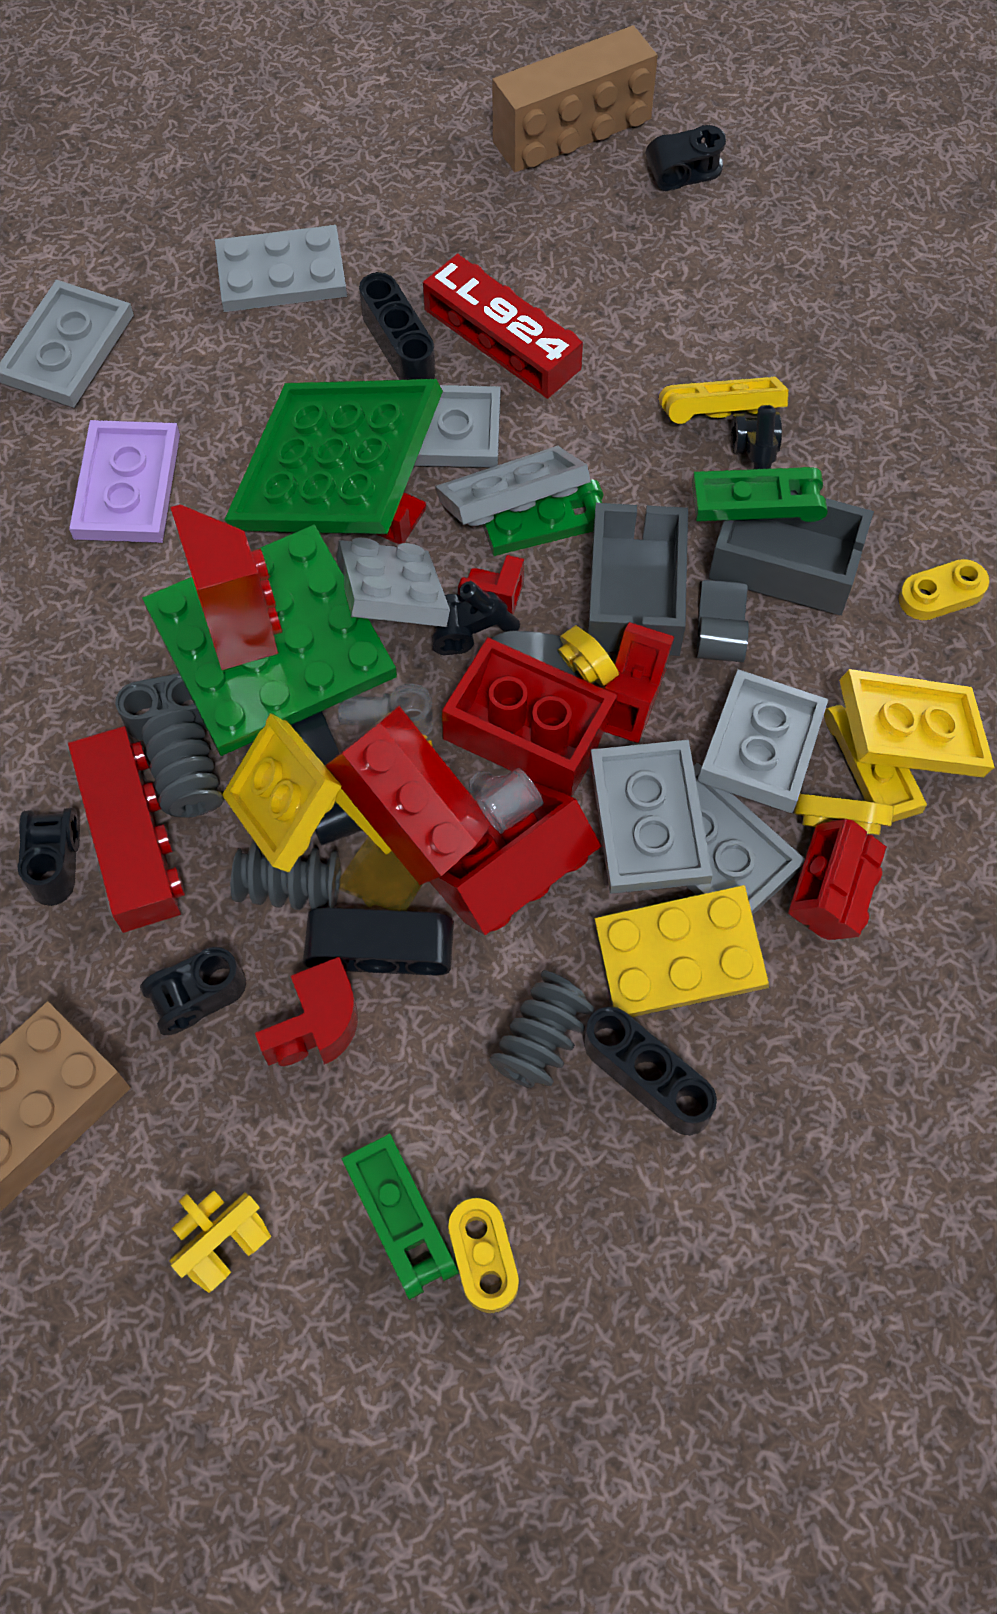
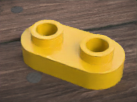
M966 559L956 560L908 577L900 591L899 604L908 616L918 620H930L980 602L989 586V576L987 571L977 562ZM961 576L968 577L972 581H966L962 579ZM920 589L929 591L931 595L921 593Z
M574 625L560 636V640L563 643V646L558 649L560 656L573 672L578 671L585 681L589 683L596 681L603 687L619 675L615 664L599 642L577 625Z
M799 794L794 808V814L803 816L802 825L816 827L817 824L848 819L855 821L867 831V834L880 835L881 826H892L894 806L806 794Z
M481 1198L467 1199L453 1210L448 1225L462 1286L467 1300L473 1307L486 1313L499 1312L506 1309L514 1301L519 1284L518 1273L504 1221L498 1208L490 1201ZM475 1220L483 1222L487 1227L486 1234L480 1239L469 1237L466 1233V1227L470 1222ZM488 1274L498 1276L502 1282L500 1290L494 1294H487L480 1287L482 1278Z

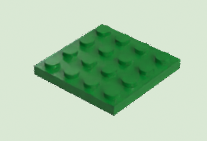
M437 379L285 383L224 520L227 524L244 531L298 532L315 524L319 533L388 534L443 393Z
M315 524L260 547L270 579L268 580L282 628V633L274 635L278 650L276 655L221 670L192 577L142 597L144 605L220 756L254 742L258 733L265 727L270 713L282 720L288 721L292 725L397 677L396 666L369 619L351 617L344 589V575Z

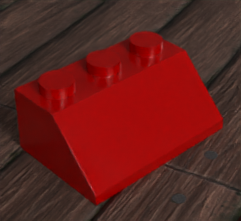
M181 504L170 507L221 670L278 654L274 635L282 633V628L275 609L276 603L268 580L270 579L261 549L251 551L244 530Z
M487 637L442 710L443 740L538 784L572 797L591 764V749H597L617 701V695Z
M400 706L396 707L325 765L342 785L341 789L419 885L445 874L479 843L492 824L490 818Z
M527 781L485 812L492 821V824L479 843L445 874L429 882L463 922L478 932L487 935L490 931L504 927L511 920L515 912L528 902L543 897L553 883L566 873L581 868L587 862L588 856L602 847L576 798L533 781Z

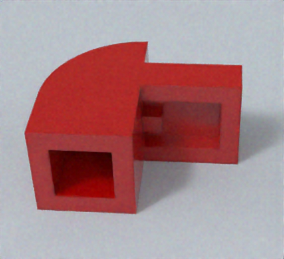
M631 622L628 623L615 663L619 675L606 684L604 688L617 695V701L604 732L636 743L640 742L665 675V667L675 636Z
M340 957L291 976L304 1013L255 1033L268 1066L277 1062L279 1066L295 1064L308 1056L307 1050L318 1047L325 1065L340 1056L351 1043L357 1028L358 1011L351 984Z

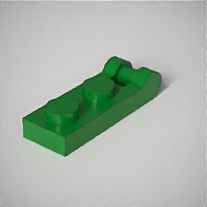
M814 467L699 471L693 473L692 490L696 521L800 517L805 522H816L822 520L828 514L826 498L820 495V490L823 488L822 473ZM796 490L801 495H791L790 491Z
M591 479V482L577 486L578 490L569 496L552 497L550 495L535 500L536 505L530 509L517 512L510 511L509 509L494 514L493 520L482 524L493 556L593 532L596 503H602L601 500L604 496L600 483L597 480ZM585 507V513L575 515L573 509Z
M391 1134L341 1158L409 1300L424 1293L422 1287L440 1277L443 1281H446L459 1274ZM425 1242L431 1257L412 1267L405 1252Z

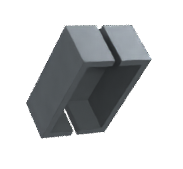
M796 490L790 491L791 495H801ZM826 498L828 514L822 520L816 522H805L800 517L724 520L715 546L709 579L745 583L748 585V590L842 616L855 579L874 511Z
M596 503L588 634L594 637L606 652H619L624 631L628 623L631 622L675 636L669 655L680 656L686 624L688 508L647 505L642 540L634 539L637 505Z

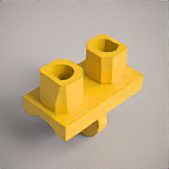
M212 1191L197 1205L186 1193L178 1201L188 1214L171 1229L181 1240L185 1239L198 1226L201 1227L202 1231L169 1261L171 1267L181 1278L187 1274L193 1282L208 1293L212 1292L231 1273L230 1269L213 1251L218 1245L231 1235L243 1251L250 1256L270 1239L269 1231L261 1217L256 1213L260 1207L250 1195L244 1192L211 1222L208 1217L225 1203L215 1191Z

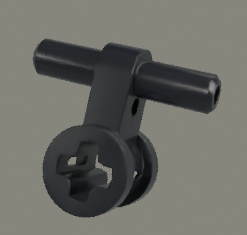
M771 405L760 406L757 411V417L745 418L744 413L734 414L732 418L731 439L733 453L744 454L746 449L749 459L754 462L753 469H771L772 463L777 460V452L780 451L782 440L781 416Z
M467 581L461 586L460 595H445L450 608L447 627L435 626V633L432 636V647L437 654L444 656L463 654L474 646L473 634L497 625L504 632L518 631L520 621L507 610L506 603L495 593L485 592L474 582Z

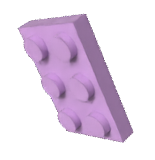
M90 420L69 528L74 540L163 543L180 437L177 423Z

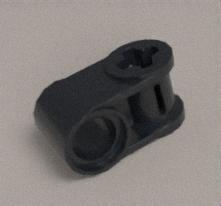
M702 125L696 129L655 138L647 146L645 154L658 187L663 191H670L683 186L716 179L723 170V161L720 158V154L725 148L726 136L716 126ZM709 163H712L711 169L708 170Z
M66 808L63 813L35 815L32 810L22 811L19 821L20 850L17 866L18 874L37 902L48 906L61 904L72 894L75 885L76 852L78 851L80 841V823L75 808ZM55 871L48 879L39 881L40 877L46 872Z
M210 947L172 967L164 968L150 975L142 982L140 990L144 997L151 999L160 1018L157 1023L160 1034L173 1035L195 1025L202 1018L238 1000L245 991L246 978L236 959L228 950L222 947ZM219 969L230 970L224 982L218 985H208L209 978L215 971ZM170 996L174 1002V1006L171 1003Z

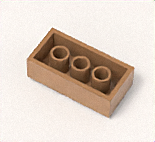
M632 25L493 78L494 145L513 171L518 172L528 167L538 166L543 161L561 154L571 153L577 148L594 141L604 140L610 135L632 126L636 127L643 124L652 117L657 53L636 27Z
M48 1001L0 1044V1212L131 1089L118 1071Z

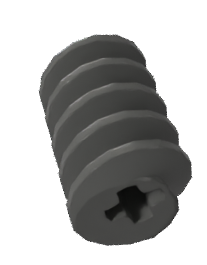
M183 709L167 711L150 718L143 726L141 735L146 745V755L151 762L150 770L155 778V789L160 795L158 801L162 811L170 816L190 818L216 810L222 805L224 800L221 792L216 791L219 785L216 775L211 774L214 764L212 759L207 757L210 752L207 742L202 741L205 736L204 729L201 725L194 723L196 716L193 711Z
M253 841L248 853H242L241 848H239L234 856L230 882L232 900L241 903L249 894L252 903L261 905L269 896L271 904L274 907L281 908L289 897L291 907L295 910L304 908L308 899L311 910L325 908L328 901L330 908H335L341 880L338 851L333 850L327 863L324 864L321 863L318 848H313L307 861H301V856H299L291 871L286 872L272 867L267 858L262 855L255 841Z
M546 970L541 972L543 982L536 983L530 991L534 1000H525L520 1007L524 1018H514L509 1025L514 1036H503L500 1040L499 1046L504 1054L495 1053L489 1059L490 1064L503 1076L526 1088H532L535 1083L552 1086L554 1081L544 1068L546 1065L556 1068L563 1067V1060L554 1052L556 1047L569 1051L573 1050L575 1045L565 1035L566 1030L582 1033L585 1026L575 1017L576 1013L579 1012L591 1016L595 1012V1008L585 999V994L565 978Z

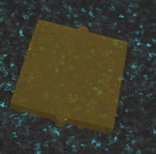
M368 836L341 876L339 890L362 899L367 907H372L375 904L390 911H406L422 885L417 883L392 851L386 855Z

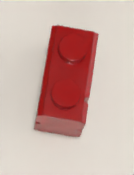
M842 819L817 824L788 914L803 925H809L808 929L827 940L859 937L869 920L868 908L874 888L882 877V868L880 866L887 846L873 835H867V831L853 820Z

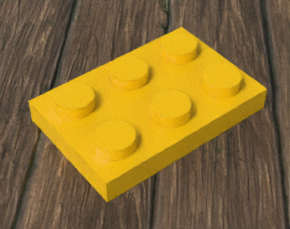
M849 669L839 680L858 762L983 778L995 768L972 687Z
M270 713L265 727L258 733L222 796L272 867L290 872L298 857L307 850L311 836L323 816L332 809L337 793L342 785L288 721L282 720Z
M745 885L595 918L613 1007L621 1009L631 1017L769 988V981Z

